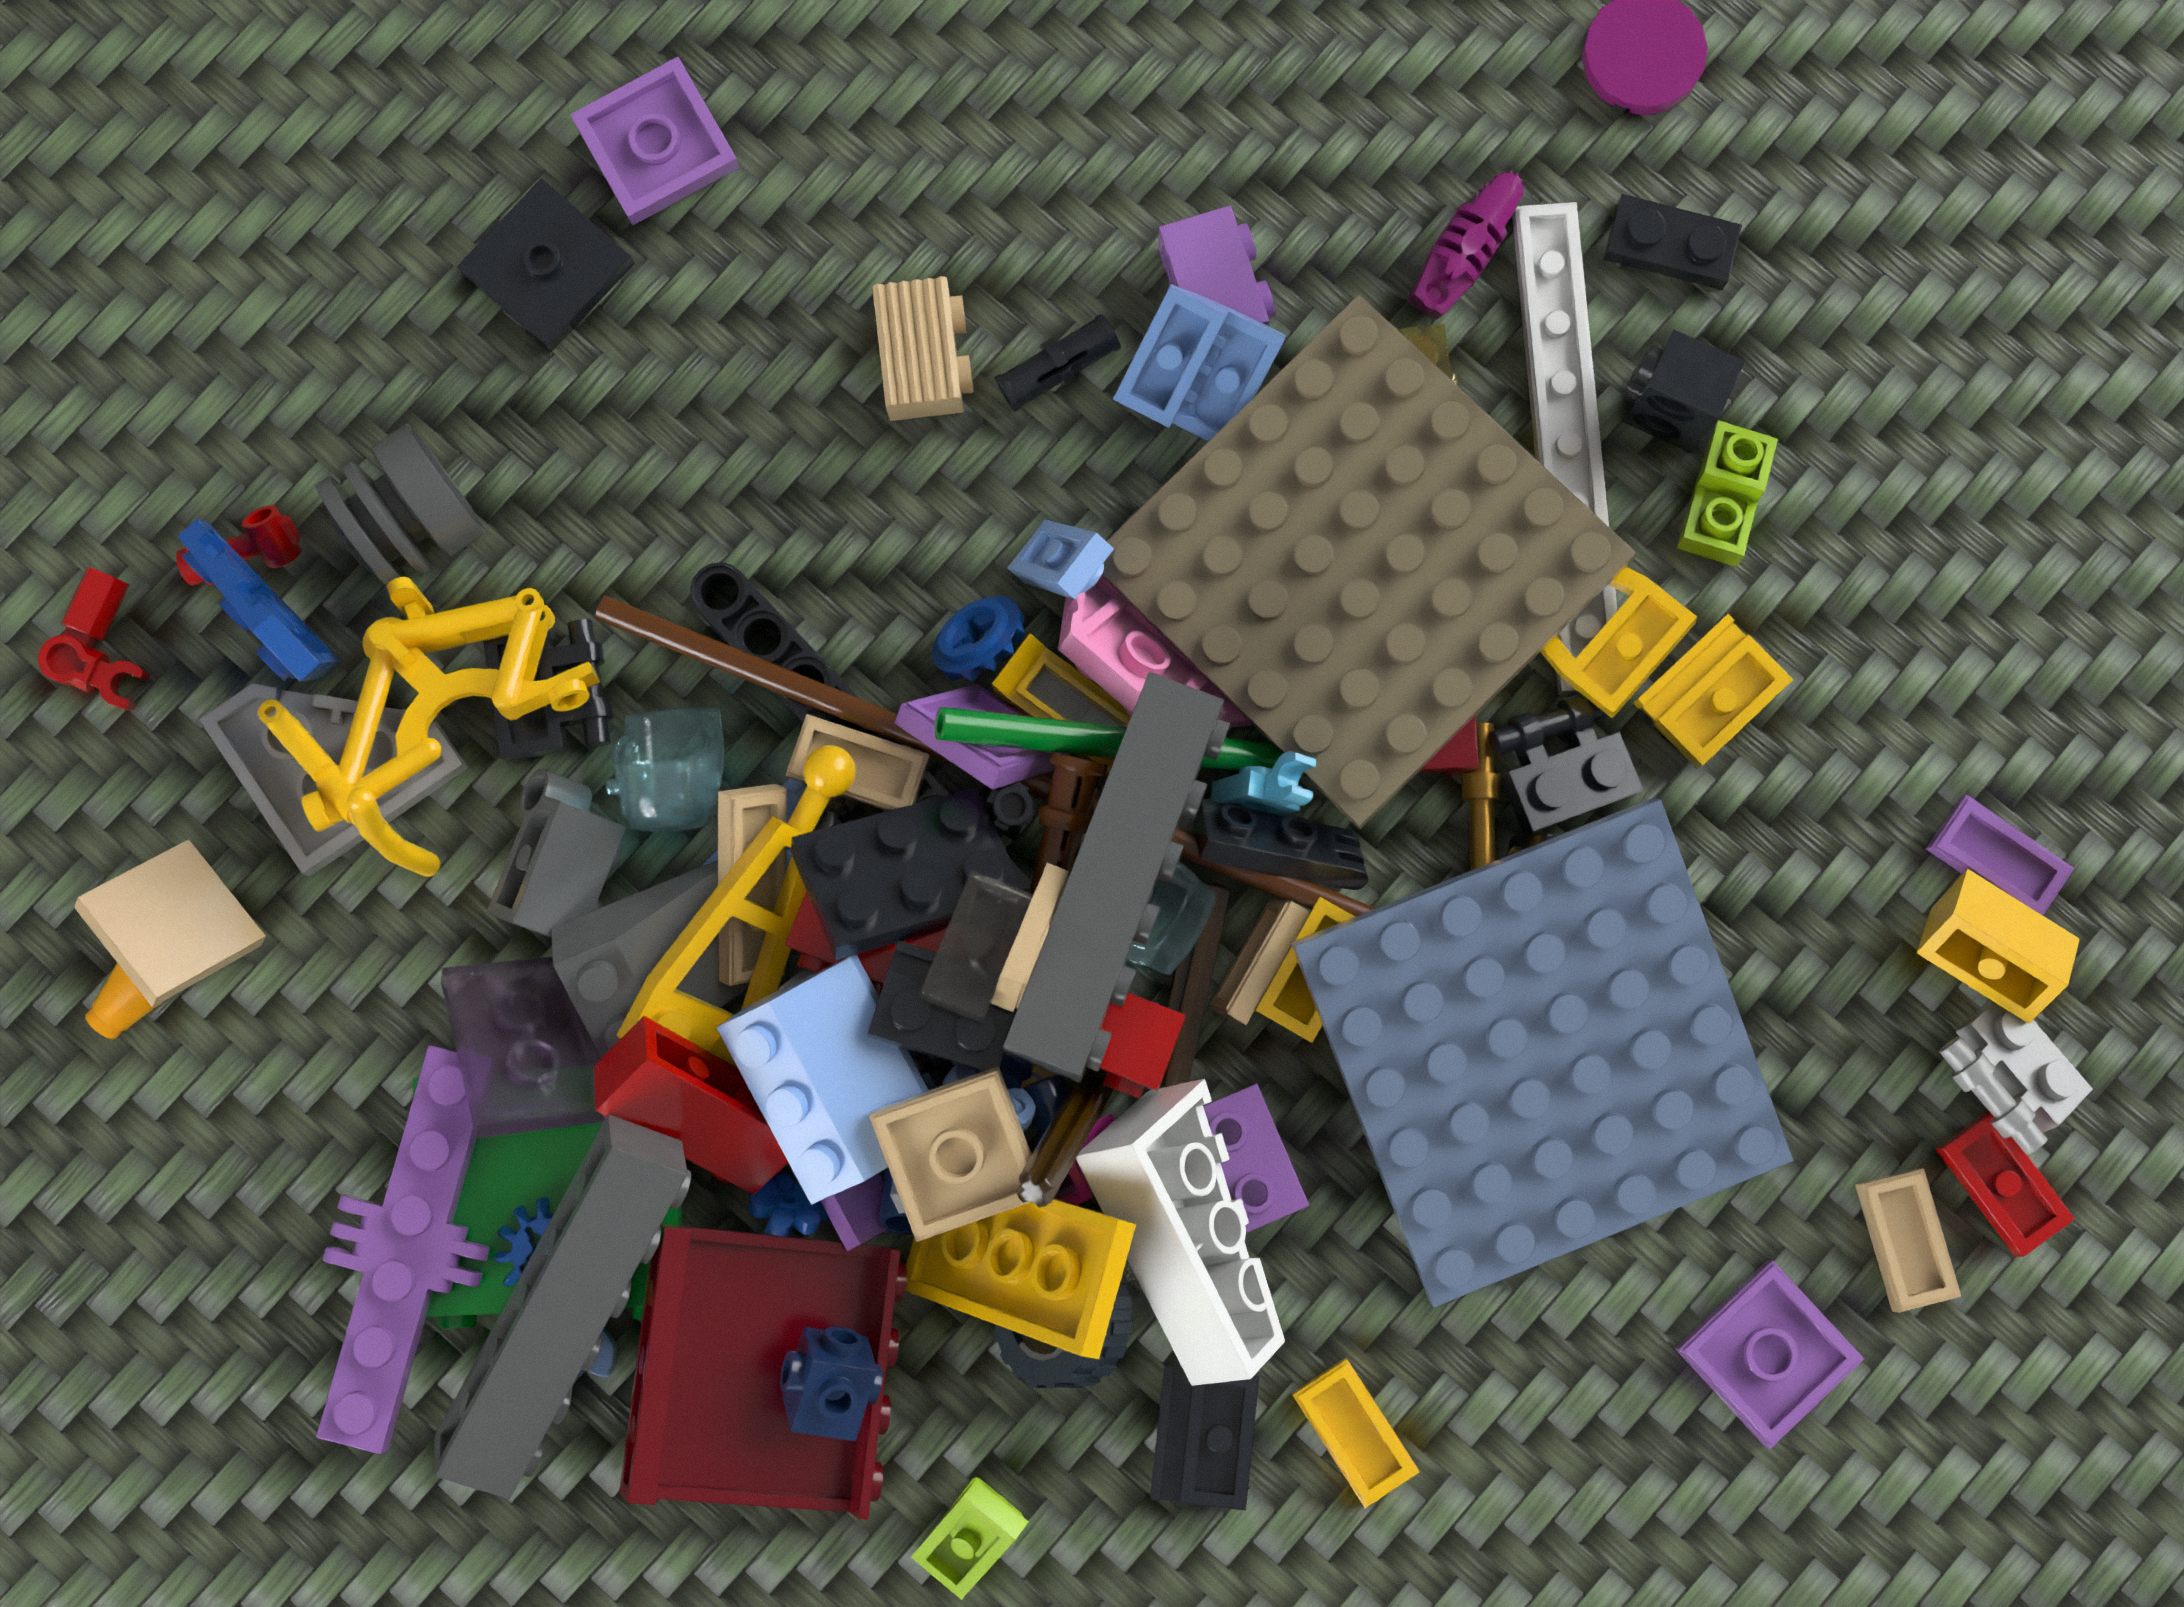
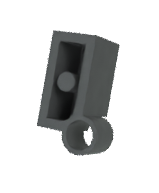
M544 768L538 769L528 779L523 789L520 810L524 815V819L486 913L552 937L551 928L599 909L598 898L606 878L616 868L622 855L623 844L621 840L626 826L589 812L592 794L588 786Z

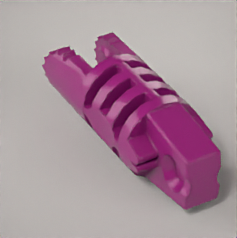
M1503 171L1500 175L1496 174L1493 177L1494 179L1489 181V184L1486 183L1483 185V188L1479 189V194L1477 193L1470 203L1461 204L1428 252L1408 296V300L1426 315L1435 320L1442 317L1465 291L1474 285L1506 237L1505 225L1524 195L1523 188L1525 186L1522 184L1523 179H1520L1518 176L1519 173L1513 174L1512 171L1509 173Z

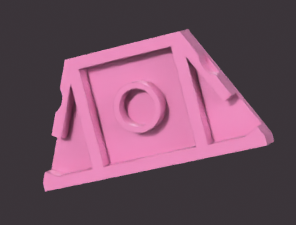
M1102 576L1093 587L1084 593H1080L1076 599L1065 597L1058 650L1075 664L1081 674L1094 680L1123 705L1125 711L1130 716L1133 714L1149 672L1224 699L1219 719L1230 723L1229 728L1252 725Z

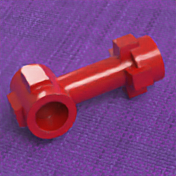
M274 505L263 506L251 512L242 522L246 533L225 540L244 560L261 555L269 568L287 565L295 560L302 550L299 545L300 534L288 515L282 516ZM185 547L176 552V562L184 580L191 586L206 582L183 559L182 555L188 549Z

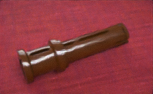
M1051 753L1050 763L1055 766L1047 803L1046 805L1039 806L1038 809L1039 824L1045 826L1030 884L1024 917L1047 863L1069 871L1068 876H1070L1078 855L1082 834H1086L1092 819L1090 813L1099 776L1106 775L1108 765L1059 753Z

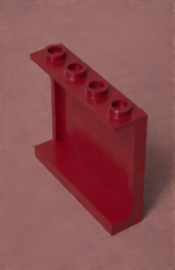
M661 1223L660 1240L649 1263L619 1488L621 1496L627 1503L655 1505L656 1499L850 1512L858 1519L868 1520L870 1502H877L879 1500L883 1482L882 1464L880 1461H875L878 1434H886L891 1415L890 1397L883 1393L886 1368H893L895 1366L899 1349L898 1330L891 1328L894 1302L902 1301L907 1282L906 1264L899 1262L901 1250L882 1245L861 1244L847 1252L842 1241L792 1236L781 1237L772 1234ZM831 1326H841L854 1330L861 1336L868 1337L875 1363L880 1364L882 1367V1386L878 1400L874 1405L867 1404L856 1441L796 1433L790 1430L782 1397L784 1391L780 1387L781 1369L786 1353L789 1350H797L803 1327L826 1330Z

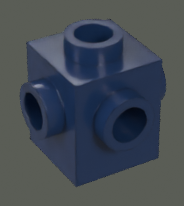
M831 1326L826 1330L803 1327L797 1350H789L786 1353L781 1369L780 1387L784 1391L782 1397L790 1430L796 1433L856 1441L867 1404L874 1405L878 1400L882 1386V1367L880 1364L875 1363L868 1337L861 1336L854 1330L841 1326Z

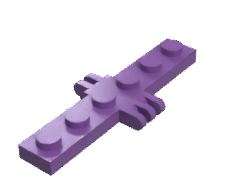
M429 1045L383 1204L347 1195H341L337 1208L349 1214L362 1215L360 1226L333 1221L330 1235L354 1241L355 1243L352 1252L340 1247H326L322 1261L361 1271L363 1276L316 1438L377 1454L388 1452L433 1291L451 1293L453 1282L480 1287L483 1273L460 1267L458 1264L461 1256L487 1261L491 1247L467 1241L466 1236L469 1228L453 1223L498 1062Z

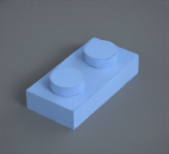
M1044 520L1007 569L1024 584L1076 599L1080 593L1089 590L1100 579L1104 571L1103 562L1114 548L1096 532Z

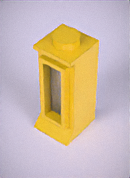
M1031 633L992 683L996 696L1029 717L1128 727L1131 719L1123 705L1108 692L1046 648ZM1076 755L1081 759L1108 765L1107 773L1103 775L1108 778L1115 760L1114 758Z

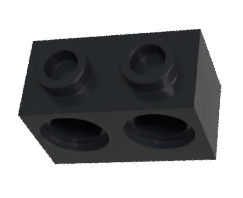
M1673 329L1661 349L1650 344L1641 363L1635 367L1621 397L1631 402L1623 423L1691 453L1720 418L1745 361Z

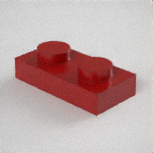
M1987 1111L1935 1148V1150L2012 1254L2016 1257H2024L2075 1220V1218L2029 1156L2023 1152L2012 1137L2003 1138L1993 1127L1990 1121L1994 1116Z

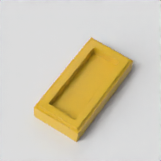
M1347 1358L1340 1360L1291 1393L1364 1508H1367L1420 1472Z

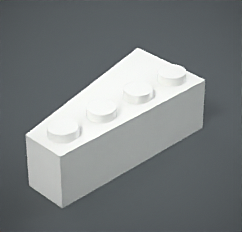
M1205 1079L1159 1088L1158 1092L1153 1090L1146 1092L1086 1145L1076 1157L1103 1213L1136 1224L1127 1260L1192 1386L1251 1379L1285 1342L1260 1258H1249L1244 1242L1246 1235L1245 1225L1249 1221L1242 1198L1231 1199L1221 1163L1229 1160L1222 1133L1211 1134L1203 1105L1212 1102Z

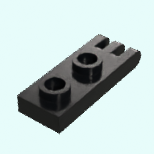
M1205 799L1201 801L1193 821L1200 860L1349 890L1361 889L1368 883V875L1364 866L1359 838L1353 830L1311 822L1296 815L1281 816L1253 810L1238 803L1223 804Z

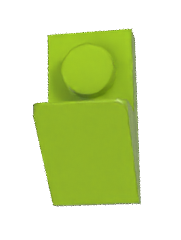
M975 1477L957 1497L911 1558L962 1600L1013 1544L1029 1521L1004 1497L983 1480Z

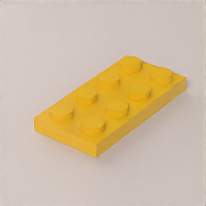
M1053 1199L1049 1205L1040 1208L1033 1202L918 1242H916L914 1237L906 1263L907 1282L905 1291L1076 1355L1099 1359L1136 1224L1058 1199Z

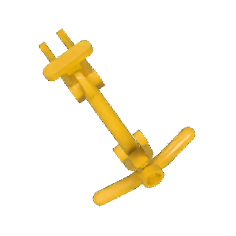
M399 577L391 580L386 586L390 599L407 620L395 617L382 618L375 621L367 629L363 637V649L366 656L370 659V663L339 765L332 760L301 723L279 701L270 699L259 706V719L316 782L318 790L302 796L301 802L310 824L317 832L334 826L335 823L345 819L347 823L354 824L360 835L388 861L424 877L434 876L439 871L441 866L439 858L434 853L404 840L382 817L376 799L420 772L441 756L442 748L440 743L436 739L428 737L430 724L441 709L457 699L470 696L487 697L492 699L493 705L502 716L509 720H517L523 715L550 703L555 711L560 712L578 708L589 699L590 695L587 687L600 682L596 671L589 661L547 680L534 681L548 630L555 623L553 612L547 605H544L543 598L535 589L526 588L515 596L435 613L431 603L410 578ZM534 599L531 605H525L528 600ZM541 615H545V618L540 621ZM509 635L499 670L469 668L444 674L424 655ZM396 671L419 694L406 709L395 734L397 755L364 776L393 675ZM273 710H276L275 715L272 716V717H269V714H270Z

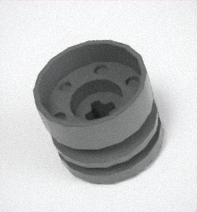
M408 423L371 447L383 473L376 480H373L353 461L342 466L347 479L356 492L354 495L350 496L332 476L326 477L315 485L319 496L328 510L329 521L341 541L360 565L377 576L386 586L395 578L407 577L397 560L401 555L421 576L431 570L429 560L420 544L427 537H430L443 551L452 556L486 533L481 521L461 491Z

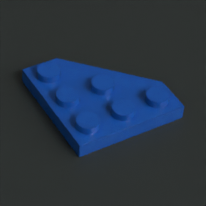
M196 519L178 535V538L188 549L182 555L183 559L207 583L211 584L213 582L224 595V598L218 602L221 608L245 631L250 629L263 643L256 650V653L280 678L285 680L288 677L292 679L296 677L299 681L322 679L342 662L207 521Z

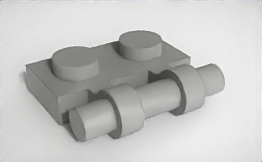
M1990 999L1956 1031L1959 1036L1949 1041L1939 1050V1053L1954 1069L1951 1075L1953 1080L1964 1092L1972 1090L1994 1116L1990 1121L1993 1127L2003 1138L2011 1136L2026 1155L2042 1147L2048 1140L2043 1133L2059 1126L2093 1090L2034 1020L2028 1024Z

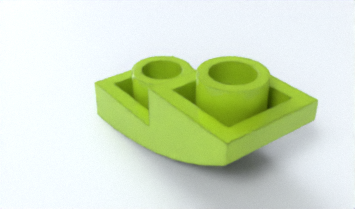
M1717 421L1696 479L1677 549L1731 566H1738L1745 555L1757 503L1766 490L1778 441L1777 438L1723 421Z

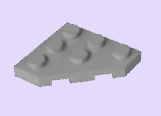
M252 683L200 718L199 721L301 873L310 877L363 841L364 838L360 835L355 825L347 823L345 819L320 832H317L312 827L304 812L301 797L318 790L316 782L259 719L258 709L266 700L274 699L279 701L301 723L332 760L339 765L358 701L319 694L309 695ZM384 707L364 776L397 755L395 734L406 709L399 710ZM273 710V711L269 714V717L274 716L275 713H276V710ZM436 719L430 724L428 737L434 738L440 743L442 748L441 756L420 772L376 799L381 815L387 823L468 769V766Z

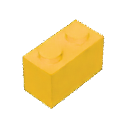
M1967 869L1931 908L1917 954L2030 1024L2068 986L2080 939Z

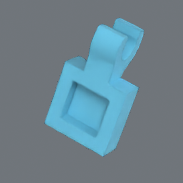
M1288 751L1278 758L1273 769L1261 766L1242 767L1239 770V774L1212 782L1211 801L1223 804L1238 803L1249 809L1281 816L1299 812L1300 806L1306 805L1312 800L1313 791L1303 789L1302 786L1298 785V782L1305 770L1316 767V759Z

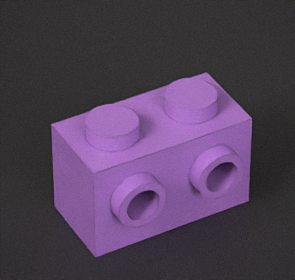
M1258 1084L1203 1106L1211 1134L1222 1133L1229 1160L1222 1162L1221 1166L1231 1199L1242 1198L1249 1221L1245 1225L1246 1233L1309 1206Z

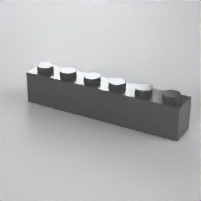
M1152 672L1148 673L1003 1048L1006 1055L1077 1082H1081L1086 1067L1099 1071L1113 1034L1101 1029L1110 1004L1120 1008L1124 1006L1137 971L1125 966L1134 941L1143 945L1148 943L1160 911V907L1149 903L1158 879L1168 883L1172 880L1184 847L1173 842V838L1181 818L1194 821L1207 784L1196 780L1204 757L1217 761L1229 730L1230 723L1219 719L1224 699Z
M607 1114L435 1435V1477L510 1499L522 1476L530 1477L535 1472L543 1452V1438L551 1423L558 1425L564 1419L572 1399V1385L580 1370L587 1372L593 1366L601 1346V1332L610 1317H619L624 1310L631 1291L630 1279L640 1262L647 1264L653 1257L660 1240V1225L669 1208L677 1209L686 1197L691 1182V1172L686 1167L681 1140Z

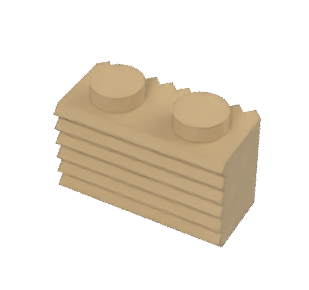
M942 276L935 279H914L910 282H889L885 285L876 284L872 286L885 405L890 421L963 413L962 394L974 393L969 355L957 356L955 334L967 333L962 295L950 297L947 277Z

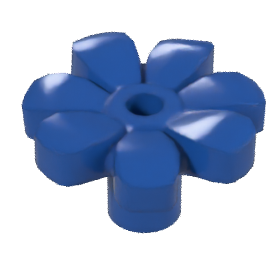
M778 1172L755 1195L748 1192L750 1196L748 1210L751 1215L756 1218H769L765 1229L766 1234L781 1237L791 1236L793 1227L804 1235L812 1234L817 1231L819 1223L826 1221L828 1216L821 1201L810 1204L800 1183L798 1182L795 1185L793 1175L788 1172Z

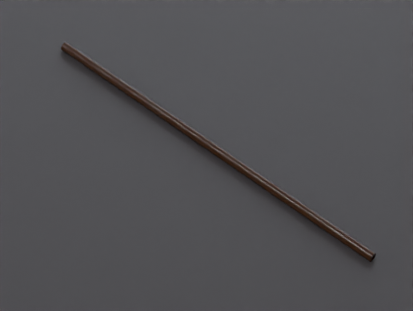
M606 595L603 596L595 614L596 620L954 764L894 724L897 713ZM1042 773L1018 781L1029 788L1028 793L1030 796L1047 802L1052 776ZM1096 794L1090 813L1092 817L1100 799V796ZM1177 828L1173 838V842L1184 846L1180 857L1286 900L1293 901L1308 909L1313 910L1320 897L1355 917L1376 909L1313 882L1200 860L1195 834Z

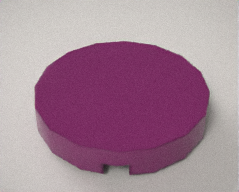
M1613 0L1602 7L1589 26L1582 52V62L1586 79L1600 99L1613 107L1616 103L1623 108L1630 109L1628 113L1649 115L1668 111L1689 96L1704 72L1708 46L1703 26L1690 8L1678 0Z

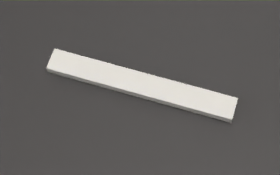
M1577 202L1517 206L1512 214L1535 459L1609 527ZM1607 585L1557 635L1559 640L1575 658L1617 612L1615 588ZM1556 671L1558 695L1581 694L1562 679Z

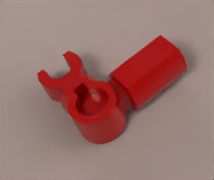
M87 566L61 621V624L66 626L63 634L50 638L40 648L38 655L39 668L51 680L75 687L84 692L93 693L98 688L101 697L108 704L122 710L134 711L137 704L119 694L118 684L122 678L129 675L148 681L151 674L145 668L129 661H116L109 664V656L93 648L97 639L104 641L130 585Z

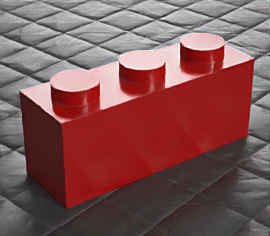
M643 1016L594 1065L595 1108L597 1112L601 1113L605 1118L607 1114L681 1140L685 1159L708 1170L719 1181L730 1182L755 1195L788 1163L739 1069L650 1018Z

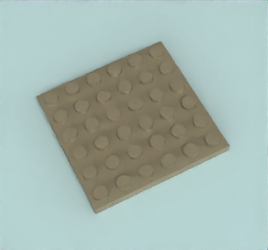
M1358 295L1106 541L1114 550L1103 562L1104 571L1101 576L1282 754L1293 751L1316 759V767L1305 770L1303 774L1360 830L1634 560L1636 552L1364 298Z

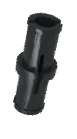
M1099 314L1094 320L1059 341L1055 342L1050 338L1041 343L1040 352L994 378L1006 402L1016 412L1021 409V406L1056 385L1061 384L1063 387H1067L1076 381V373L1111 352L1120 350L1121 345L1108 320Z

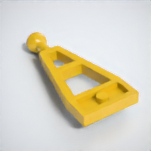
M1628 567L1608 585L1630 597L1576 658L1557 636L1541 651L1542 655L1562 679L1611 718L1618 713L1695 625L1697 620L1695 614L1648 577Z
M824 745L813 750L808 755L803 767V775L807 787L788 823L774 816L770 818L647 976L617 1033L620 1039L643 1016H646L737 1067L716 1028L735 1014L676 989V987L729 918L733 916L766 931L741 1010L753 1002L778 991L791 948L785 946V943L807 891L792 855L774 910L746 898V896L785 846L791 848L792 837L813 832L830 798L842 795L852 786L856 776V767L854 760L846 750L834 745Z

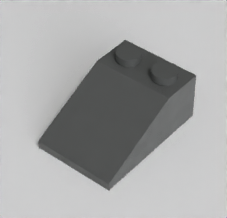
M718 860L551 928L553 966L601 1058L620 1040L617 1033L647 976L717 888ZM718 933L676 989L721 1008L747 990L750 982L728 986L719 981Z

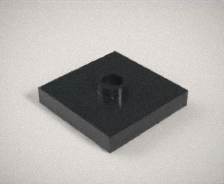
M541 178L462 260L457 268L476 287L552 352L635 263L626 251Z

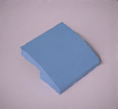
M1170 284L1113 400L1168 428L1173 423L1210 441L1255 397L1285 340V334L1220 303Z

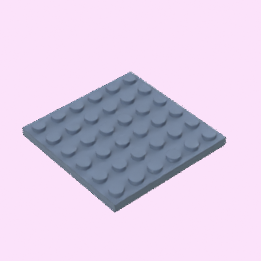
M1651 798L1291 942L1425 1293L1433 1307L1794 1161L1660 799Z

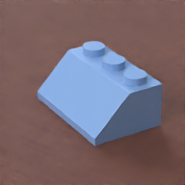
M857 954L846 957L753 1002L716 1027L811 1205L862 1183L886 1169L888 1165L869 1117L871 1111L929 1091L907 1049L867 1036L879 996Z

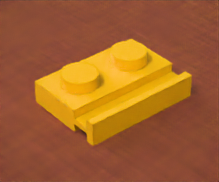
M1729 614L1721 619L1633 702L1639 710L1642 709L1654 721L1653 725L1696 769L1702 767L1793 681L1787 672L1749 634L1746 636L1733 623L1735 620Z

